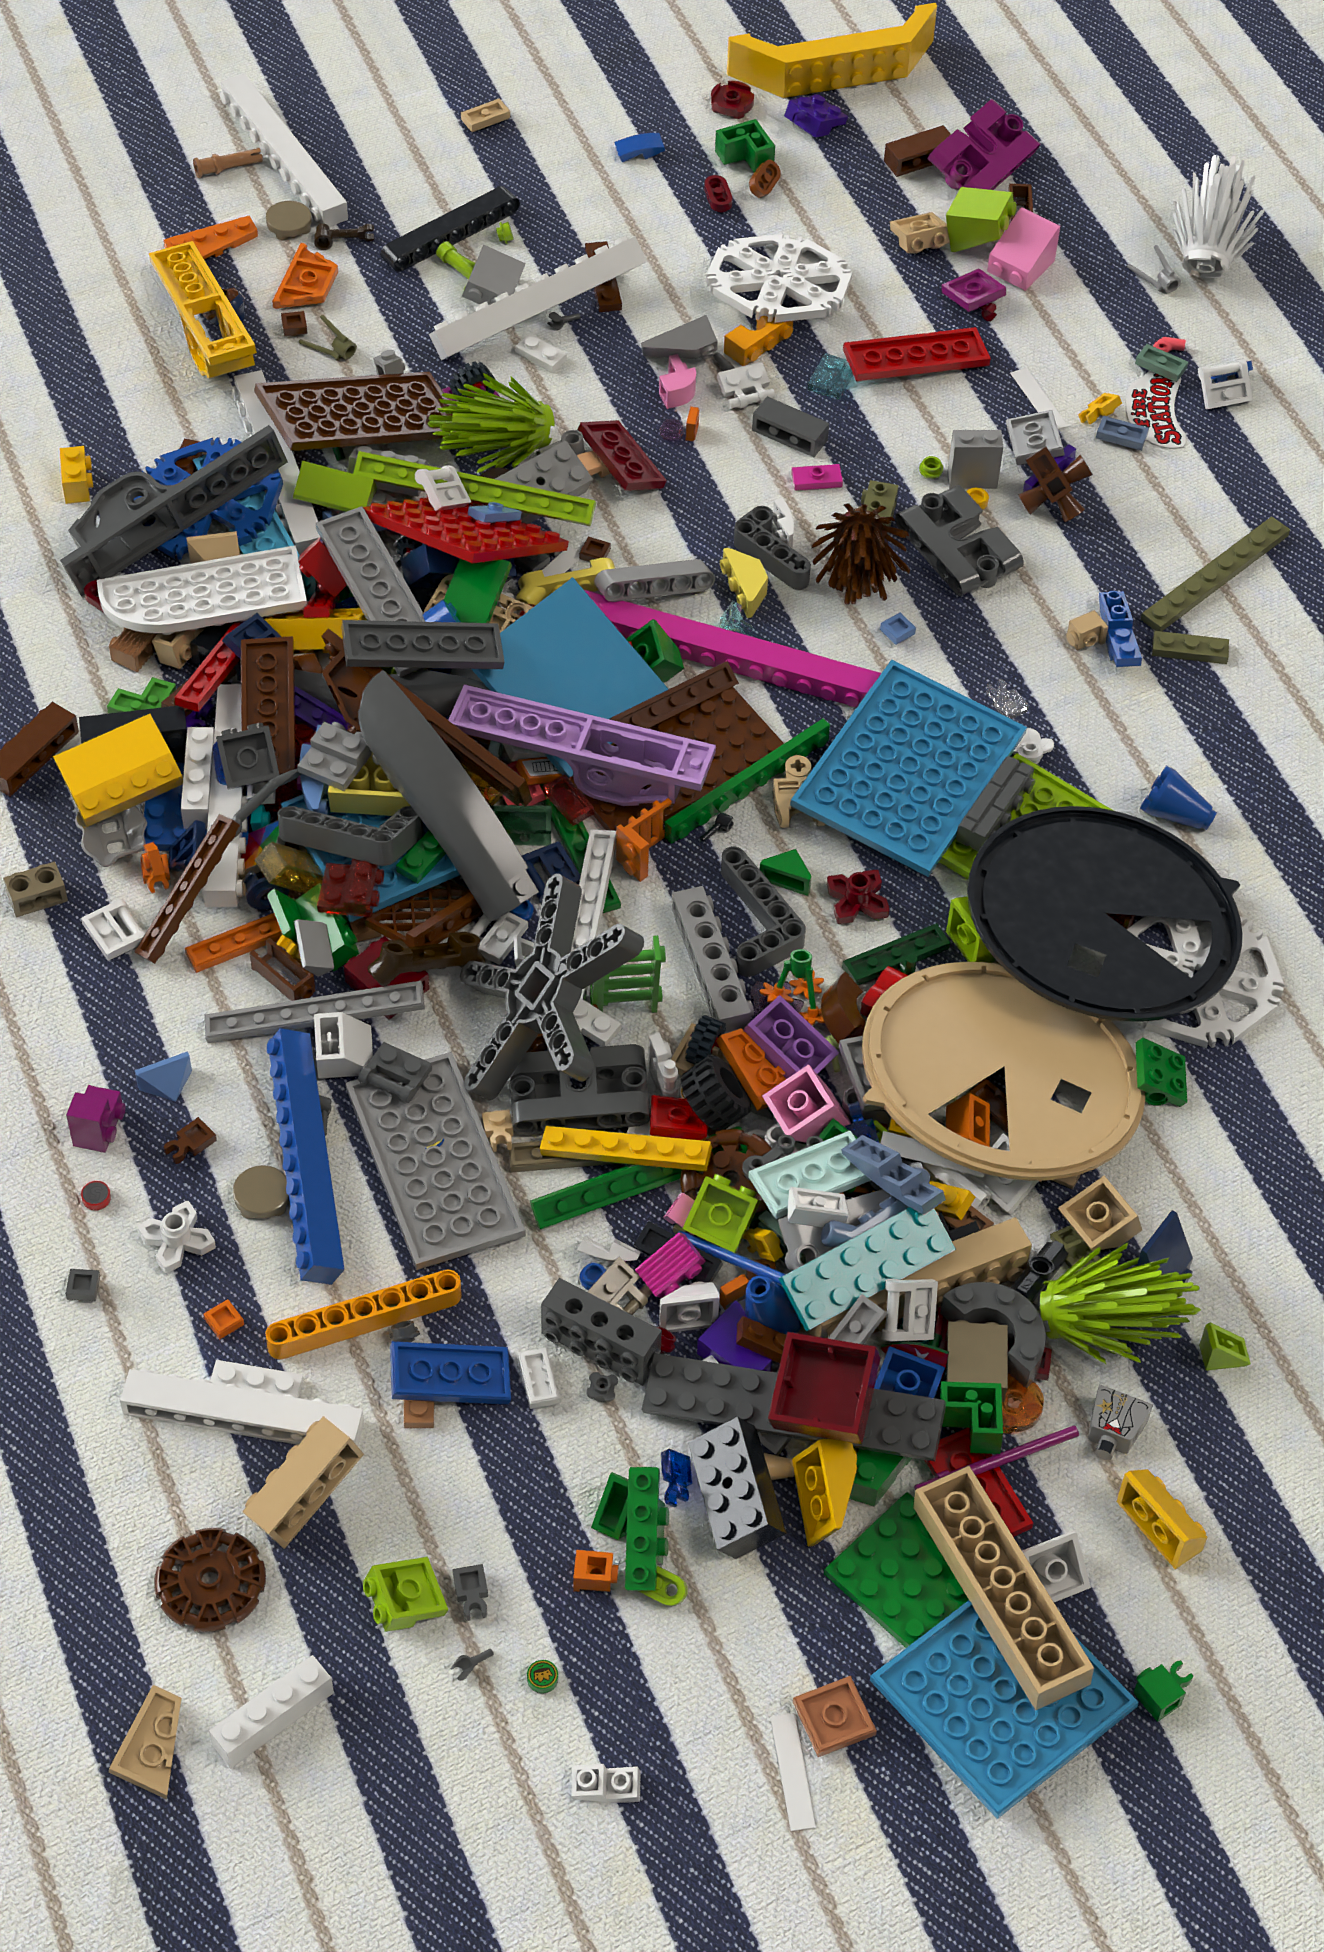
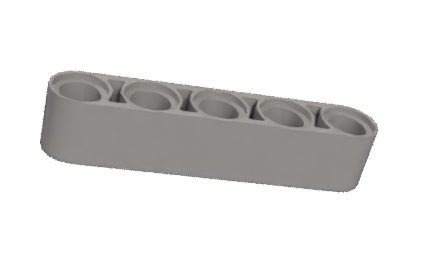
M693 559L606 569L596 575L594 583L606 600L614 602L705 591L712 587L715 582V576L703 561Z

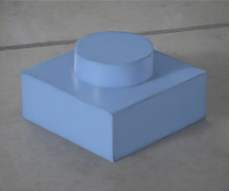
M900 612L883 621L880 630L897 645L915 635L916 627Z

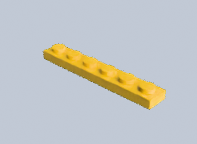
M553 1126L545 1127L540 1145L542 1156L707 1171L712 1150L710 1141Z

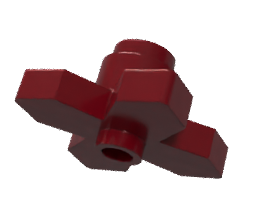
M879 870L856 872L849 878L843 874L827 877L826 885L829 895L840 900L834 905V915L837 924L852 923L860 911L872 919L889 917L890 909L887 898L875 894L881 889L882 885Z

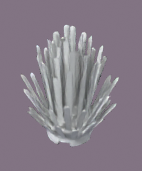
M1214 155L1209 169V176V163L1204 164L1200 197L1199 179L1193 172L1192 217L1189 215L1185 187H1182L1185 222L1181 206L1173 201L1176 213H1173V218L1177 230L1171 227L1170 229L1184 256L1183 268L1191 273V269L1201 273L1200 277L1216 279L1222 278L1225 272L1228 274L1229 266L1254 244L1247 242L1258 231V228H1255V224L1265 211V209L1261 210L1244 231L1254 215V211H1251L1236 233L1252 195L1253 188L1251 187L1255 176L1253 175L1250 178L1243 199L1239 201L1244 186V179L1241 180L1245 162L1242 160L1240 164L1235 165L1236 157L1234 155L1231 156L1229 166H1224V164L1219 166L1220 158Z

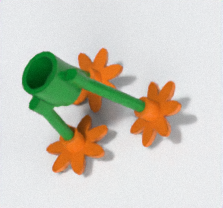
M804 949L794 950L790 954V960L784 961V968L778 983H775L773 987L764 982L763 986L765 989H760L759 992L764 996H768L767 1002L769 1003L773 1002L779 995L788 1003H792L794 999L788 996L791 994V990L785 989L783 986L789 971H791L792 975L798 978V980L789 981L790 986L796 987L793 995H800L804 991V996L806 999H809L810 1004L807 1010L808 1013L800 1012L799 1014L812 1026L816 1021L818 1023H825L821 1009L816 1006L814 994L822 993V989L818 985L824 982V978H814L812 954Z

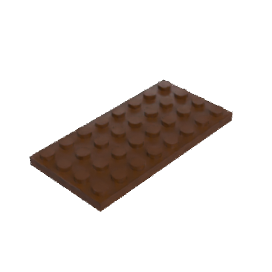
M430 372L256 383L254 388L255 394L291 451L443 439L444 435L433 434L436 431H442L440 427L428 426L429 416H452L450 413L438 411L437 408L448 407L452 404L441 403L438 400H448V398L442 396L443 391Z
M734 687L649 728L716 745V752L701 791L681 787L675 803L664 809L663 824L669 818L784 744ZM595 771L599 775L606 776L601 772ZM573 776L569 781H565L602 827L608 831H616V827L620 824L623 827L627 826L630 817L633 816L637 819L641 816L642 809L645 808L649 811L653 808V803L621 806L597 800L584 794L576 786ZM651 784L644 786L642 789H648Z

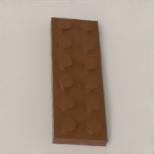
M293 636L241 640V731L248 730V725L263 723V726H269L280 775L296 769Z

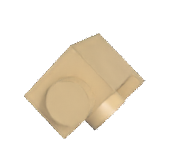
M1094 610L1069 620L1066 638L1068 643L1074 646L1077 651L1093 646L1097 642L1103 645L1106 641L1108 626Z

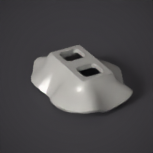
M133 806L89 827H86L78 810L75 824L83 831L81 847L87 855L92 857L101 866L109 867L120 857L129 856L144 850V831L147 821L137 806ZM119 823V831L104 833L102 830L103 824ZM124 843V851L108 852V844Z

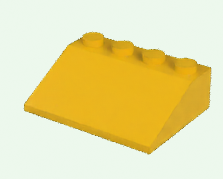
M151 714L53 756L86 827L183 784L182 774Z

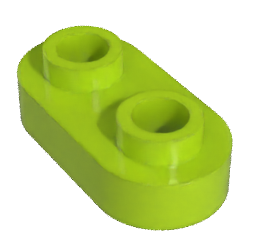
M657 1566L656 1590L638 1592L662 1604L676 1606L686 1598L687 1585L680 1576ZM672 1584L677 1587V1593L674 1596H670L667 1592L668 1587Z

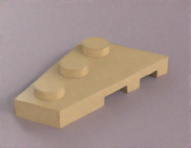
M155 1685L151 1687L109 1768V1773L167 1799L181 1697Z

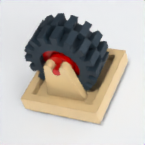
M703 1015L698 1020V1024L691 1023L671 1058L675 1062L678 1074L682 1075L709 1055H716L729 1064L716 1042L719 1036L725 1033L726 1023L707 1015Z

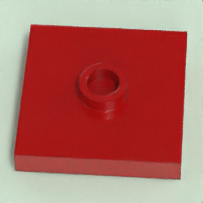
M658 1095L651 1096V1136L690 1140L707 1138V1125L695 1114L686 1099Z

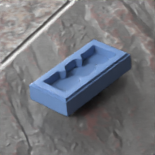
M489 502L487 506H472L468 509V515L473 519L490 523L517 521L521 519L522 511L504 507L503 504Z

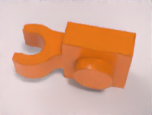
M154 842L144 844L145 853L141 854L145 869L151 870V876L147 880L150 892L155 893L154 883L157 881H162L165 890L169 889V882L164 875L165 872L157 846Z

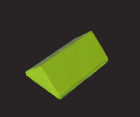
M302 461L293 498L347 512L361 506H370L377 491V485L374 479Z

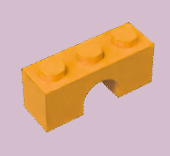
M761 316L757 320L755 331L739 325L724 336V353L740 365L746 366L750 362L757 360L766 351L773 349L783 339L789 338L793 332V321L774 323L775 317H773L771 322H768L767 316Z

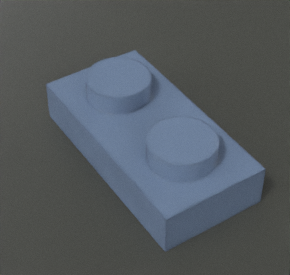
M1103 416L1097 430L1096 439L1142 451L1149 428Z

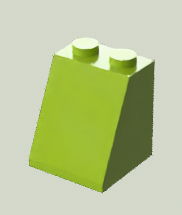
M961 187L946 213L951 252H958L1000 239L1004 230L1008 229L1011 217L1016 213L1017 205L1013 200V192Z
M968 896L952 899L946 933L968 962L992 963L997 961L986 948L976 931L969 910Z

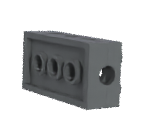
M561 1278L557 1280L541 1303V1334L553 1343L559 1342L568 1347L574 1354L578 1356L584 1355L592 1359L599 1367L611 1369L619 1373L628 1382L644 1385L650 1374L654 1353L661 1354V1329Z

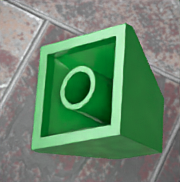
M652 619L626 639L628 642H632L633 648L662 682H667L685 669L679 648L656 620Z

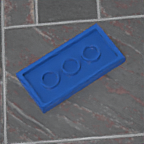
M391 1342L392 1399L509 1405L511 1390L508 1347Z

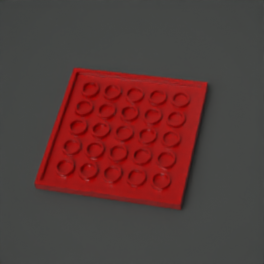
M420 498L419 501L405 499L403 503L388 501L385 505L371 503V506L363 507L372 523L470 563L567 551L569 541L560 538V534L552 531H542L541 527L535 524H524L522 519L509 522L499 521L496 523L475 520L468 515L469 507L484 506V504L471 502L465 507L435 511L428 498Z

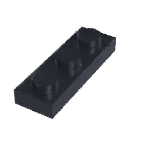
M648 1221L635 1241L634 1247L651 1256L675 1235ZM695 1247L704 1258L705 1263L701 1265L702 1271L692 1280L704 1283L713 1282L723 1265L722 1261Z

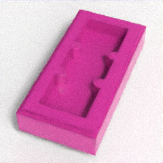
M839 464L792 467L791 475L795 491L840 488L843 486Z

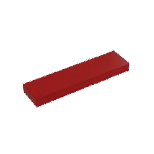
M315 591L303 608L304 618L330 617L340 601V593L334 598L331 594L327 596L322 591Z

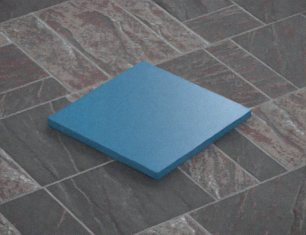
M573 577L500 633L505 661L503 669H472L490 691L609 719L668 690L665 684ZM545 754L566 780L573 776V770L566 761L557 756Z

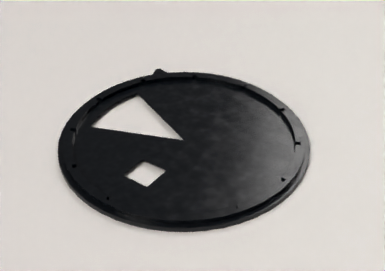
M1066 806L1042 809L1022 815L1000 827L985 841L979 849L970 870L967 895L971 918L977 933L992 956L1008 973L1036 994L1069 1010L1088 1016L1116 1021L1144 1022L1162 1020L1190 1012L1212 999L1226 985L1235 970L1241 953L1243 934L1241 918L1232 896L1239 889L1240 883L1236 880L1220 877L1216 870L1196 850L1172 833L1143 819L1125 813L1094 807ZM1105 913L1211 921L1212 943L1206 961L1200 970L1190 978ZM1075 943L1106 955L1098 977L1067 966Z

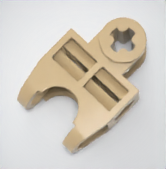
M795 755L790 757L785 763L786 774L784 778L773 780L774 812L781 828H789L791 817L797 813H803L790 806V802L812 771L811 762L804 756ZM812 817L813 822H816L817 826H825V823Z

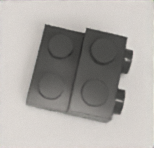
M263 723L251 724L247 726L248 730L237 732L236 728L222 731L221 736L216 737L228 790L270 781L280 775L269 726H263Z

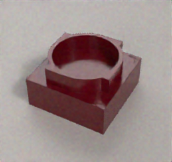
M787 1332L768 1416L773 1429L862 1445L881 1359L875 1346Z

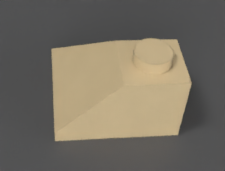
M237 531L187 537L190 564L240 555Z

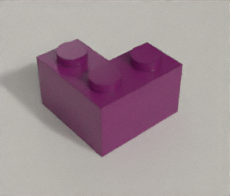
M88 1085L84 1094L75 1092L66 1114L73 1146L106 1153L109 1143H113L115 1140L117 1122L122 1120L125 1114L126 1106L122 1103L120 1091Z

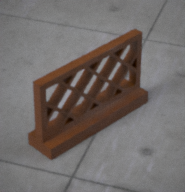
M447 880L439 884L446 889L429 888L387 906L366 918L365 926L391 940L402 939L408 947L438 944L446 939L449 933L457 932L483 915V911L469 889L451 880ZM462 896L459 899H451V897ZM417 897H428V898H429V900H414V899L417 898ZM432 897H447L448 900H432ZM430 908V911H414V909ZM433 908H444L441 911H433ZM398 909H411V912L395 911H397ZM427 919L424 922L415 923V920ZM392 920L393 923H380L379 921ZM396 920H412V923H396ZM397 931H408V932L406 933V936H404V935H402L401 933H399V932H397Z

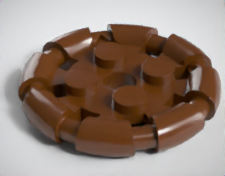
M740 1129L720 1130L711 1138L706 1139L704 1137L700 1141H710L712 1149L722 1145L724 1151H719L714 1155L711 1150L707 1171H704L703 1175L697 1173L696 1170L682 1169L680 1176L681 1192L695 1200L698 1195L697 1192H699L706 1176L714 1178V1175L718 1174L726 1177L730 1173H736L739 1175V1181L731 1187L740 1190L742 1185L757 1192L755 1198L761 1200L756 1213L768 1209L753 1183L744 1175L742 1168L744 1161L748 1157L754 1155L764 1156L773 1148L760 1136L754 1133L752 1136L745 1134L744 1130ZM741 1144L748 1146L746 1154L738 1151Z
M203 1528L195 1530V1534L186 1538L184 1536L180 1537L166 1549L161 1557L163 1561L155 1571L154 1591L156 1598L162 1602L161 1609L176 1624L181 1627H185V1625L194 1627V1631L197 1632L221 1631L226 1629V1625L235 1621L237 1624L240 1623L259 1604L258 1596L265 1589L266 1568L264 1561L258 1557L259 1551L243 1535L237 1532L235 1534L227 1533L226 1529ZM222 1544L229 1546L226 1553L218 1550ZM198 1545L201 1546V1549L196 1550L193 1553L190 1550ZM247 1561L248 1565L240 1568L238 1562ZM178 1564L183 1566L180 1572L172 1570ZM208 1572H214L218 1575V1579L211 1584H206L201 1579ZM241 1584L249 1587L247 1593L240 1591ZM180 1588L182 1594L173 1597V1591ZM228 1603L231 1610L220 1614L218 1608ZM192 1606L200 1611L198 1615L190 1613Z

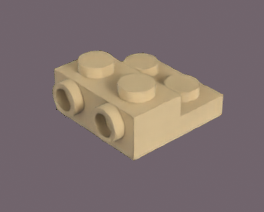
M933 212L890 221V230L899 237V246L907 253H919L925 248L937 249L950 243L947 224Z

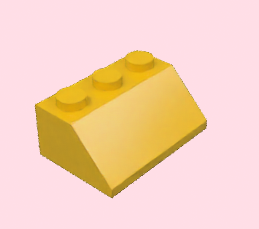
M1148 1469L1132 1470L1124 1474L1116 1502L1174 1569H1177L1203 1551L1208 1538L1204 1528L1200 1523L1194 1522L1186 1513L1184 1505L1169 1494L1164 1482L1159 1477L1154 1476Z

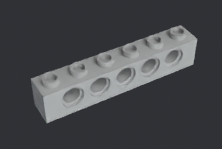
M703 886L673 892L671 909L711 1017L726 1023L724 1034L741 1028L744 1030V1027L750 1023L751 1017L754 1016V1009L751 1001H747L745 998L746 989L744 981L737 977L738 968L736 960L729 956L730 948L727 937H722L721 935L722 926L720 919L713 914L714 905L711 896L706 895Z

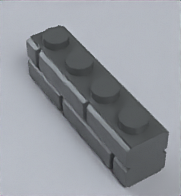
M1010 756L1006 757L959 824L956 836L957 842L967 847L971 846L972 849L979 851L985 841L996 830L1010 822L1011 812L1019 810L1024 799L1022 796L1024 793L1030 794L1035 785L1033 767L1023 762L1019 763V760Z

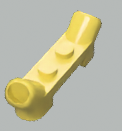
M599 558L590 560V568L547 577H544L542 570L526 573L518 581L520 591L516 595L515 600L534 607L572 577L583 590L599 591L594 583L596 575L602 570L614 569V563L610 558Z

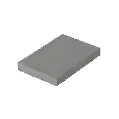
M1052 410L1006 420L1017 465L1026 464L1025 459L1047 446L1053 458L1064 455L1063 445Z

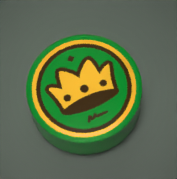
M538 1660L532 1663L527 1671L529 1687L541 1694L551 1692L558 1683L557 1667L548 1660Z

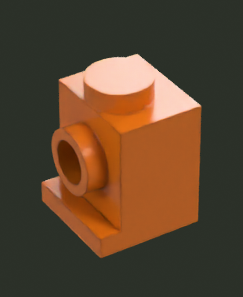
M576 1550L573 1591L580 1592V1589L610 1592L611 1583L617 1584L619 1565L613 1564V1553Z

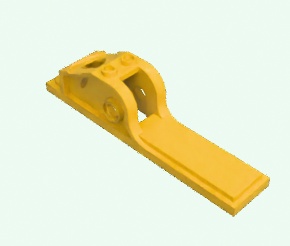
M191 241L149 253L150 262L177 307L190 354L200 374L212 378L254 366L253 354L257 353L255 344L194 242ZM215 309L223 339L211 342L208 337L206 338L204 329L200 322L195 319L194 315Z

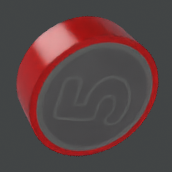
M92 1181L82 1188L81 1197L86 1208L101 1210L110 1203V1189L104 1182Z

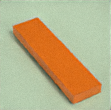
M272 913L185 947V953L197 973L266 946V940L269 938L276 942L283 934L275 914Z

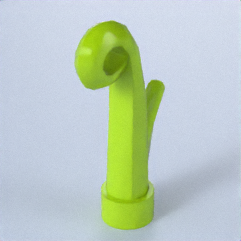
M449 242L442 243L436 251L437 257L444 263L450 264L469 280L475 262L459 254L457 249Z

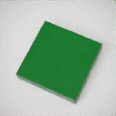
M273 889L267 894L281 932L284 936L298 943L294 921L297 919L302 920L296 902L287 895Z

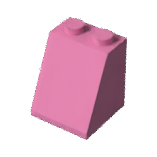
M1021 207L1009 224L1008 229L1005 230L989 254L987 272L1026 291L1055 261L1060 226Z
M809 1064L762 1095L785 1135L792 1136L795 1141L806 1143L809 1137L819 1136L833 1118L853 1134L857 1133L832 1091Z

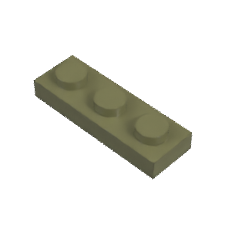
M1154 631L1152 656L1227 664L1229 658V639Z

